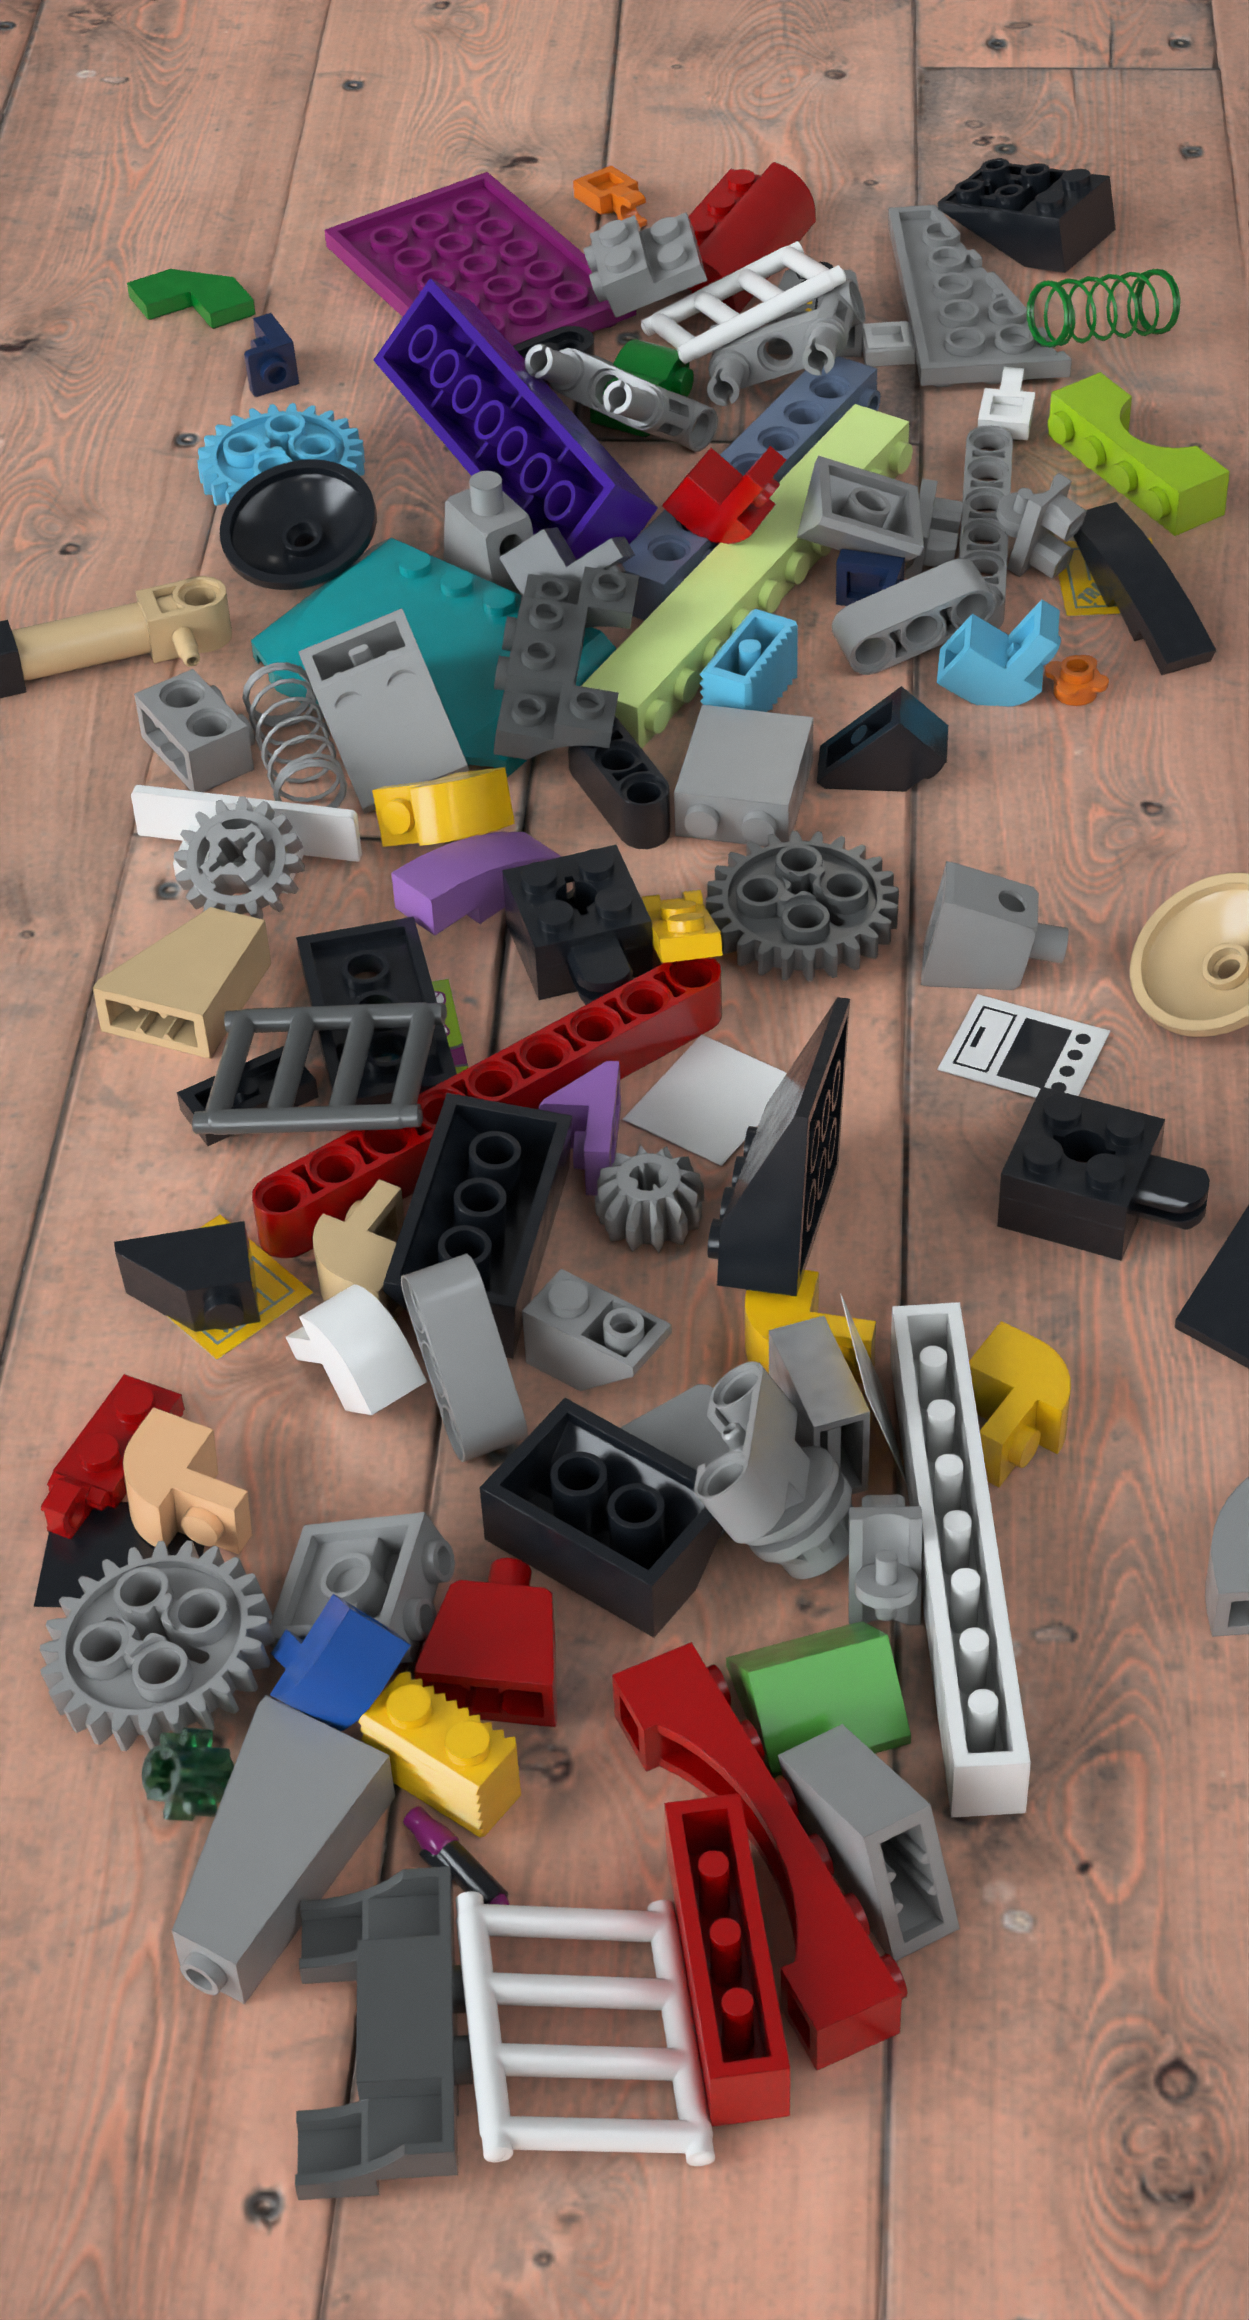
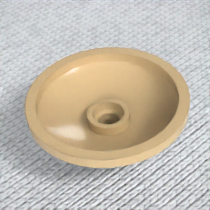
M1249 873L1219 874L1199 880L1183 888L1166 900L1153 913L1141 930L1131 955V987L1134 996L1146 1014L1162 1028L1184 1036L1207 1037L1225 1034L1249 1024Z

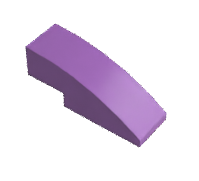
M502 831L475 835L448 843L419 856L391 873L395 908L407 917H414L417 924L434 936L465 915L481 924L505 908L502 870L562 856L525 832Z

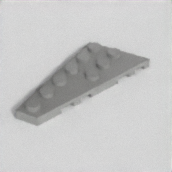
M936 205L888 208V227L907 321L910 323L915 347V360L921 386L949 387L954 384L977 382L998 384L1002 381L1004 367L1025 368L1023 380L1071 377L1072 359L1064 351L1056 352L1053 347L1041 346L1034 339L1028 327L1027 308L994 271L986 272L982 267V257L975 249L967 250L960 242L961 233ZM1043 327L1037 328L1040 335L1046 341H1051Z

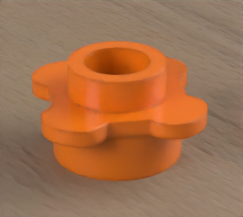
M1073 655L1066 657L1062 662L1051 661L1045 666V676L1054 680V696L1057 700L1067 705L1082 706L1089 704L1096 699L1098 692L1105 691L1109 685V678L1106 675L1100 674L1097 669V659L1089 655Z

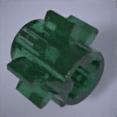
M184 1727L181 1733L162 1732L159 1735L160 1745L153 1747L148 1752L142 1766V1784L147 1794V1800L165 1802L163 1819L193 1821L195 1816L214 1817L217 1813L216 1804L221 1802L234 1768L230 1757V1750L228 1748L211 1747L213 1741V1730Z

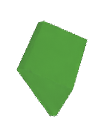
M863 1621L726 1657V1667L746 1718L753 1724L760 1737L765 1755L763 1761L773 1778L779 1775L783 1776L778 1759L779 1754L841 1724L874 1753L911 1744V1732L888 1634Z

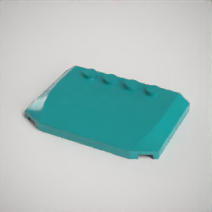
M392 537L373 545L347 570L325 582L251 640L253 658L258 664L262 662L264 666L272 663L289 662L305 670L299 651L402 608L468 767L469 765L494 768L505 767L506 775L509 777L527 761L526 759L494 754L496 729L504 691L494 689L499 655L510 657L511 651L502 650L507 616L518 618L522 595ZM594 627L585 628L576 686H581L616 650V647L607 636ZM278 670L268 673L271 684L278 680L292 678L306 681L299 674L289 670ZM286 683L274 687L276 691L290 698H305L307 695V689L300 684Z

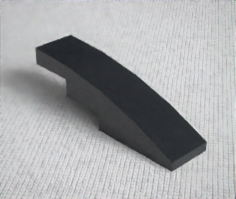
M1117 502L1087 509L1082 526L1073 536L1106 606L1112 607L1117 605L1133 640H1145L1161 675L1210 662L1216 652L1215 646L1174 574L1144 532Z

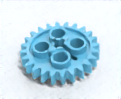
M291 403L286 411H278L277 407L271 404L269 405L268 413L260 414L257 410L251 408L249 409L250 418L243 419L236 415L230 416L231 427L217 424L215 426L216 436L206 435L204 437L205 447L198 448L199 460H197L200 483H203L205 495H213V502L216 506L225 503L228 505L236 492L256 475L274 466L291 461L307 459L326 460L341 464L359 476L365 474L363 440L359 439L358 429L349 428L347 418L335 421L334 411L332 410L318 416L316 414V406L314 405L308 407L304 412H297L295 403Z

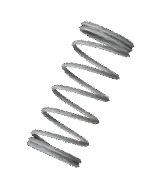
M289 662L272 663L261 667L247 680L243 688L242 698L250 715L251 726L256 733L255 739L261 751L262 761L268 770L267 777L271 787L274 789L273 796L275 801H281L280 796L296 802H310L322 799L332 793L340 784L338 795L333 802L326 806L338 808L346 796L347 782L340 762L335 759L336 750L333 743L329 741L330 733L327 725L322 722L324 715L320 706L316 703L317 698L306 671L302 667ZM278 670H289L299 674L306 680L303 681L295 678L278 680L267 685L256 695L252 705L250 704V690L254 683L265 674ZM295 683L303 685L307 689L305 698H285L271 705L263 714L255 710L260 698L269 689L280 684ZM287 702H302L301 705L289 713L268 716L276 707ZM310 705V708L307 710V712L303 716H299L304 711H306V709ZM314 709H316L318 718L309 716ZM303 720L317 723L311 733L307 735H299L288 741H276L271 738L281 727L296 725ZM262 724L274 727L268 732L267 736L261 732ZM320 727H322L324 737L315 735ZM310 738L323 742L320 748L313 754H305L294 760L277 757L287 746L303 743ZM268 743L281 745L274 751L273 755L267 750ZM326 746L329 747L331 755L322 754ZM275 761L287 764L279 774L273 769ZM308 767L324 768L321 772L303 779L289 778L295 772ZM329 770L337 775L336 781L331 788L317 796L309 798L294 797L281 790L285 782L304 783L316 780Z

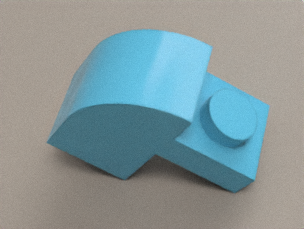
M1041 600L1009 635L972 613L940 648L937 684L975 705L1013 707L1033 699L1042 692L1043 666L1053 659L1061 643V637L1058 635L1060 610Z

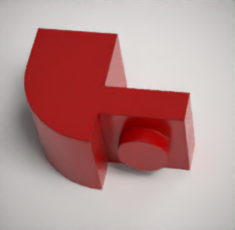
M769 446L743 476L714 449L710 448L662 504V507L697 536L707 538L714 543L734 544L741 542L754 533L776 505L769 499L780 486V483L773 477L786 462V459L772 446Z

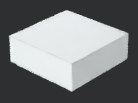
M907 321L863 324L862 353L865 365L876 367L915 364V347L910 323Z

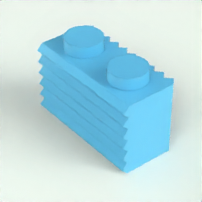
M758 609L750 611L699 674L703 678L700 682V685L703 687L700 691L703 696L700 702L703 705L763 712L773 710V704L778 703V698L783 697L784 691H788V685H792V679L797 678L798 625L796 621Z

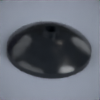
M316 459L283 463L256 475L232 497L221 519V546L233 570L245 580L255 585L276 590H295L312 587L338 576L352 566L365 552L376 529V505L365 481L357 473L341 464Z

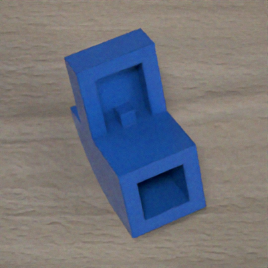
M332 1594L305 1639L286 1629L275 1645L271 1654L285 1668V1671L270 1695L328 1726L343 1731L353 1725L374 1703L411 1645L390 1627L337 1595Z

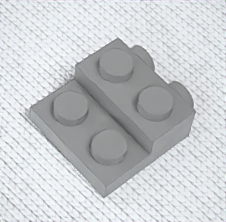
M687 212L676 217L660 219L652 227L642 231L635 215L622 221L614 220L608 222L600 230L590 233L592 245L583 248L587 263L592 272L589 277L596 297L600 303L608 300L616 318L707 281L695 232Z
M425 1512L304 1525L273 1614V1619L270 1623L275 1636V1642L270 1644V1646L274 1649L286 1629L305 1639L332 1594H335L398 1633L411 1645L400 1663L415 1662L420 1642L426 1641L437 1616L433 1600L438 1583L450 1581L454 1573L455 1560L450 1544L442 1537Z

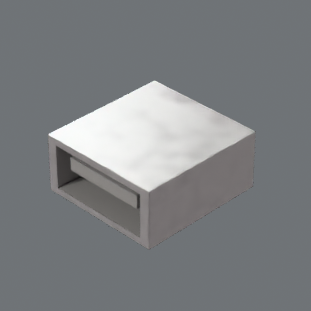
M820 1316L769 1330V1375L798 1410L795 1433L796 1443L800 1447L818 1446L826 1449L837 1462L839 1470L848 1479L852 1488V1494L868 1490L870 1410L825 1317Z

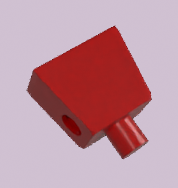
M500 1558L493 1561L490 1566L487 1582L458 1580L450 1584L416 1662L415 1679H422L423 1687L433 1686L434 1694L445 1693L446 1701L457 1700L458 1709L468 1707L469 1716L480 1715L481 1720L556 1727V1635L552 1592L543 1587L530 1586L532 1578L531 1568L525 1562L515 1558Z

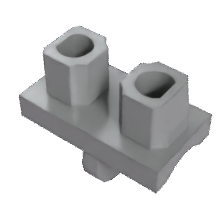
M1060 473L1053 477L1050 490L1044 493L1034 494L1028 488H1020L1016 493L1006 494L998 502L996 517L999 523L1006 528V533L1016 538L1007 569L1019 577L1033 566L1054 579L1071 561L1074 549L1054 537V535L1056 534L1063 540L1068 541L1082 526L1087 510L1067 498L1072 481Z
M922 478L919 503L924 548L920 556L907 562L904 578L909 579L920 574L923 565L936 567L954 560L963 502L935 497L938 481Z
M866 1495L862 1498V1507H849V1624L860 1621L869 1623L876 1620H894L906 1625H921L922 1508L921 1506L905 1507V1497L901 1495Z

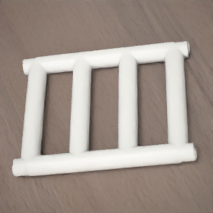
M796 241L653 313L651 316L641 320V328L648 337L657 333L677 348L680 360L686 364L826 294L846 282V273L839 265L829 269L805 255L803 247ZM788 267L807 280L783 291L765 278ZM742 290H746L763 303L739 314L721 301ZM702 312L719 324L695 337L677 323Z
M470 1891L459 1894L455 1899L457 1912L456 1926L479 2132L482 2138L484 2159L489 2162L506 2161L513 2156V2150L685 2153L686 2162L691 2166L711 2164L715 2160L712 2140L713 2130L674 1903L669 1900H658L652 1902L647 1907V1911L484 1904L483 1896L478 1892ZM489 1936L651 1942L656 1978L493 1972ZM497 2005L662 2011L667 2048L502 2043ZM506 2076L672 2081L678 2120L510 2116Z

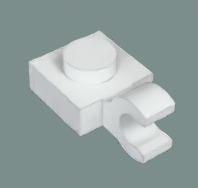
M1004 367L1000 389L984 388L978 416V427L998 426L1006 429L1013 439L1028 440L1034 413L1035 392L1022 390L1025 368Z

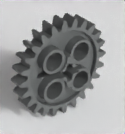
M792 831L789 842L782 843L774 834H769L767 847L762 848L758 844L749 841L746 843V856L730 852L728 854V866L717 865L715 867V880L708 881L706 909L721 932L723 954L737 951V965L744 966L756 960L758 961L759 975L763 976L773 967L781 968L782 980L787 981L794 970H802L806 980L813 981L815 970L824 969L829 976L836 978L839 964L843 963L856 971L860 969V955L872 959L878 957V944L889 945L891 942V929H897L899 888L893 886V872L882 871V858L880 856L866 859V846L859 845L848 851L845 849V837L843 836L838 837L831 844L823 843L822 832L817 831L810 841H802L798 831Z

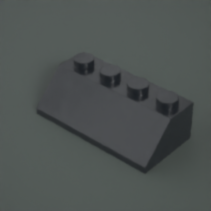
M447 1093L383 1282V1291L408 1312L402 1292V1276L468 1254L480 1273L506 1358L513 1359L523 1327L522 1310L530 1303L570 1168L572 1115Z

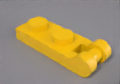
M701 890L682 892V898L661 900L659 894L641 897L652 920V945L662 963L723 956L721 932L703 904Z

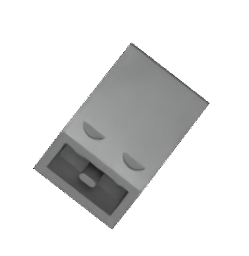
M402 608L299 651L317 701L365 814L376 810L372 792L374 789L390 785L432 781L454 773L470 770Z

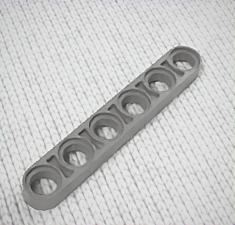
M990 425L973 429L966 438L959 558L972 561L980 573L992 574V576L983 577L997 600V610L988 623L999 628L1003 624L1005 615L1008 534L1006 533V528L999 523L996 517V509L1000 499L1011 492L1013 438L1006 429ZM988 448H990V449H997V450H994V451H986V450H981V449H988ZM987 478H988V479H994V480H996V481H981V480H978V479H987ZM988 509V510H994L995 512H987V513H985V512H978V511H976V510ZM975 541H990V542H994V543H993V544H978V543H974V542H975Z

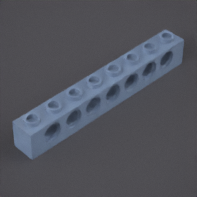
M838 356L835 358L833 368L828 373L825 372L824 366L822 375L819 376L810 374L805 370L720 456L744 476L769 446H772L786 459V462L773 477L779 483L854 404L878 411L881 394L877 390V368ZM664 510L629 544L635 556L622 563L626 570L625 573L639 575L632 616L645 620L719 543H714L707 538L695 535L668 511Z

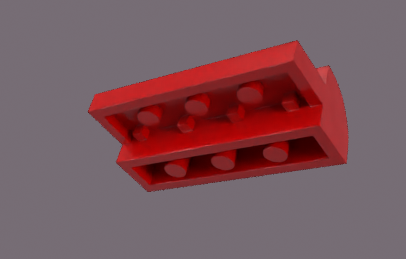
M772 162L761 176L746 169H730L688 216L695 232L707 281L687 288V290H691V293H694L796 241L799 242L816 222V210L810 190L795 172L784 165ZM742 290L721 302L740 313L754 296L746 290Z

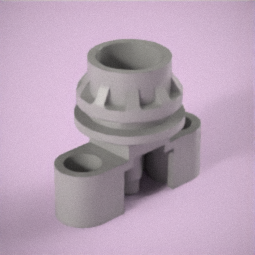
M752 1361L733 1368L715 1385L710 1396L707 1418L722 1434V1439L729 1446V1452L718 1457L709 1465L704 1463L698 1466L694 1493L736 1543L749 1545L751 1550L760 1559L766 1562L781 1564L787 1573L796 1579H809L819 1576L835 1567L849 1554V1507H853L852 1488L848 1479L839 1470L837 1462L826 1449L818 1446L800 1447L796 1443L795 1433L798 1410L763 1366L758 1362Z

